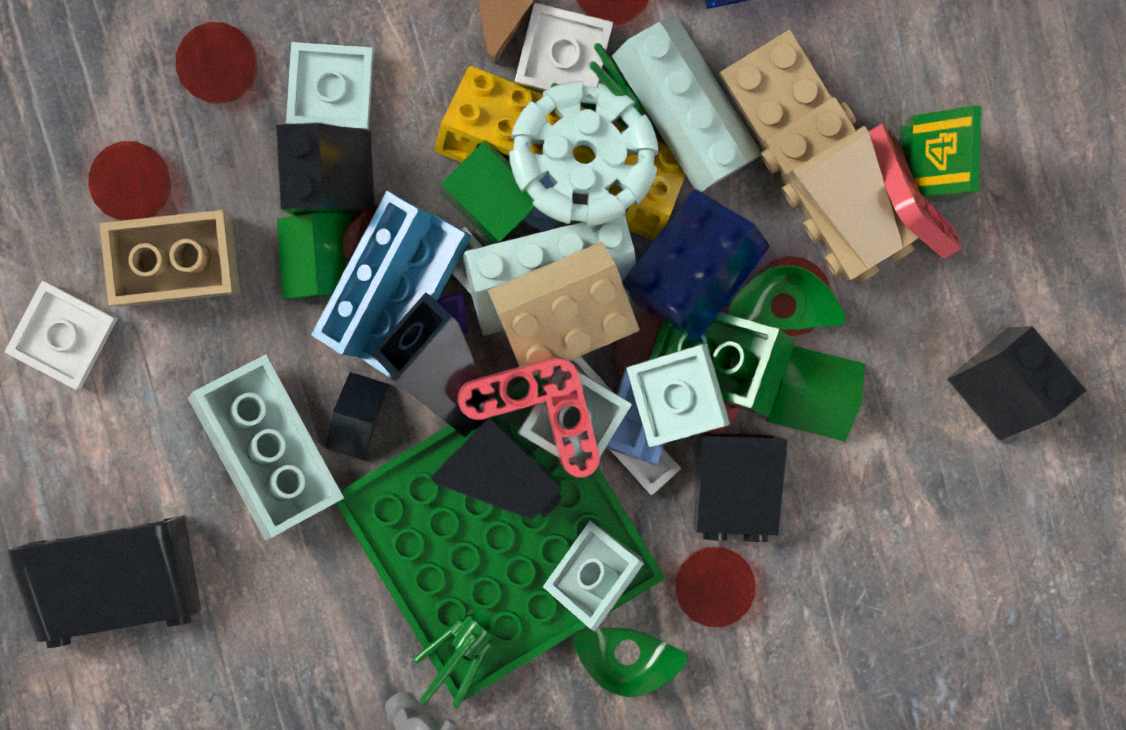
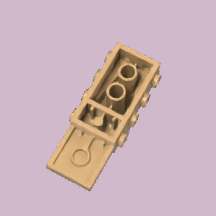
M790 29L719 73L725 86L761 142L759 146L763 152L760 153V157L771 174L776 172L784 185L781 191L785 199L793 209L798 207L806 220L802 223L806 233L814 243L819 242L827 254L824 257V261L835 278L840 276L843 282L856 278L858 283H861L880 271L876 265L889 256L895 262L915 250L911 243L919 237L904 225L892 204L867 128L863 126L855 130L853 124L856 123V119L851 109L845 102L839 104L836 97L832 98Z

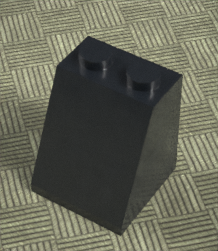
M319 122L276 125L281 210L293 216L307 213H375L372 138L370 131Z
M425 292L371 354L399 385L466 438L472 430L480 427L485 419L475 420L466 416L458 405L457 396L460 388L465 383L481 377L459 323L432 296ZM478 388L471 390L472 397L466 400V406L473 405L476 411H480L483 409V401L488 400L489 396L488 394H481Z
M1033 326L1008 327L947 378L949 383L998 441L1055 418L1087 391Z
M494 416L490 417L430 477L439 486L531 520L538 513L545 518L562 500V496L559 494L562 490V483Z
M697 434L694 530L697 533H703L704 540L725 541L727 540V534H743V541L768 542V535L778 536L787 439L775 435Z

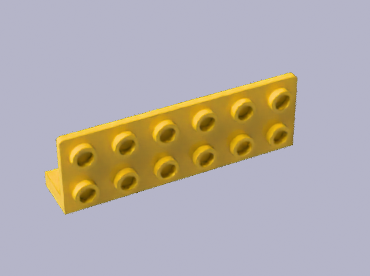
M469 66L441 121L434 152L462 163L482 142L487 140L498 152L509 156V152L514 150V140L511 139V134L518 117L531 101L536 103L544 96L501 77ZM554 111L545 116L551 126L560 120ZM613 123V125L618 129L620 134L627 130L626 128ZM658 141L659 154L654 156V166L657 167L654 182L644 199L638 205L633 203L629 206L625 215L629 231L655 242H659L686 176L669 147ZM531 144L530 152L543 155V145ZM577 146L572 151L574 159L579 163L588 164L595 159L593 150L588 146ZM627 154L624 164L636 165L638 155ZM616 183L607 189L614 196L622 192Z

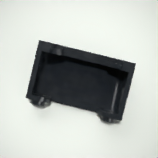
M185 515L165 518L163 521L143 523L137 526L65 539L59 538L50 541L30 542L8 550L11 569L37 642H46L47 648L71 644V637L159 621L166 620L167 627L183 625L191 622L190 615L202 610Z

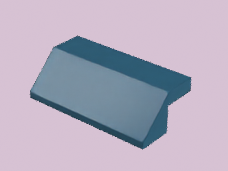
M386 191L311 335L341 355L358 357L386 376L391 377L371 353L425 292L436 301L438 300L472 235L442 217L392 192Z

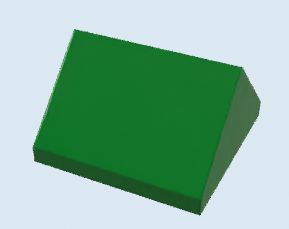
M487 140L482 142L440 186V193L492 245L505 242L536 208L532 204L534 200L527 191L522 192L512 173L510 163Z
M307 213L277 218L282 299L332 296L360 243L358 213Z
M794 346L773 408L766 422L846 441L862 405L865 363Z

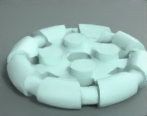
M583 81L568 82L544 91L543 98L536 103L531 101L524 108L511 134V139L514 140V150L509 152L510 165L522 192L527 191L534 200L532 204L541 212L570 224V220L586 222V226L599 225L626 215L625 210L633 203L638 205L647 195L657 172V167L654 166V156L659 154L658 143L646 114L641 116L633 107L635 102L626 94L624 96H615L601 83L598 84V87L583 86ZM581 102L596 104L595 112L588 109L580 112ZM552 111L560 118L553 126L545 117ZM620 118L629 126L622 134L613 125ZM531 144L543 145V155L530 152ZM581 145L588 146L593 150L595 159L588 164L579 163L573 157V149ZM627 154L638 155L636 165L624 164ZM546 175L555 185L549 189H546L540 182ZM614 183L622 190L616 196L607 191ZM572 193L588 194L587 205L572 204Z

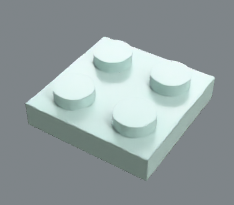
M291 42L286 124L319 122L369 131L374 60L373 47Z
M707 344L627 367L649 447L730 425Z

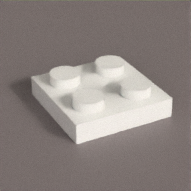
M534 2L515 84L541 91L550 89L552 83L560 85L576 81H583V86L597 87L599 78L590 69L589 64L591 61H595L602 68L603 62L595 51L594 45L600 43L605 51L607 50L613 22Z
M42 280L5 353L75 390H81L118 318L48 281Z

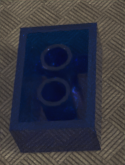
M694 188L622 283L626 293L639 307L694 343H697L770 248V245L756 224Z

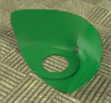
M795 266L774 267L755 276L738 292L728 310L729 315L782 330L840 326L845 323L844 311L829 287L812 272ZM779 293L790 294L796 301L795 313L787 319L777 318L771 311V301Z
M599 628L596 631L592 629L578 631L574 634L573 639L579 660L589 676L601 688L612 694L624 697L644 696L658 690L683 669L688 659L685 652L647 633L626 628ZM623 640L634 641L640 649L638 660L631 665L621 664L615 657L616 645Z

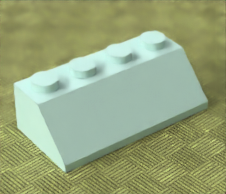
M678 18L654 24L628 39L612 55L615 63L697 194H700L760 157L761 150Z
M625 215L604 224L586 226V222H581L465 251L462 261L482 336L504 331L487 290L600 242H603L616 264L628 299L638 297L635 251Z
M266 354L190 394L188 397L190 404L264 540L282 533L344 499Z

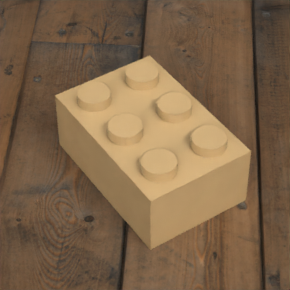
M224 210L99 223L108 306L123 307L240 294L231 213Z
M603 242L487 290L520 367L556 357L570 361L640 331L616 264ZM539 370L533 371L531 373L532 376L538 375Z

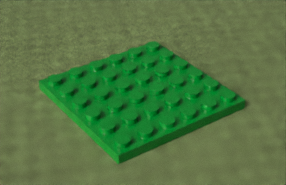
M535 375L533 377L536 380L538 387L537 395H539L543 391L541 384L548 382L545 378L541 379L538 375ZM524 379L507 389L508 397L514 400L525 398L529 392V383L527 379ZM500 395L494 397L497 400V406L504 404ZM534 405L494 417L562 483V490L559 492L562 500L545 518L538 513L531 520L439 486L430 479L480 427L472 430L465 438L450 425L446 426L342 489L340 492L344 499L336 502L337 507L423 649L446 632L457 618L463 622L468 615L474 617L494 634L493 638L489 641L493 647L484 657L463 701L587 626L543 586L589 521H592L640 555L644 562L609 613L666 579L599 467L586 477L573 476L563 468L559 457L517 433ZM455 636L428 656L438 673L457 651L451 644L456 638ZM476 653L471 659L464 656L444 681L454 700Z

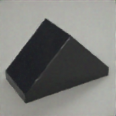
M349 372L332 413L326 449L365 461L387 392L388 383Z

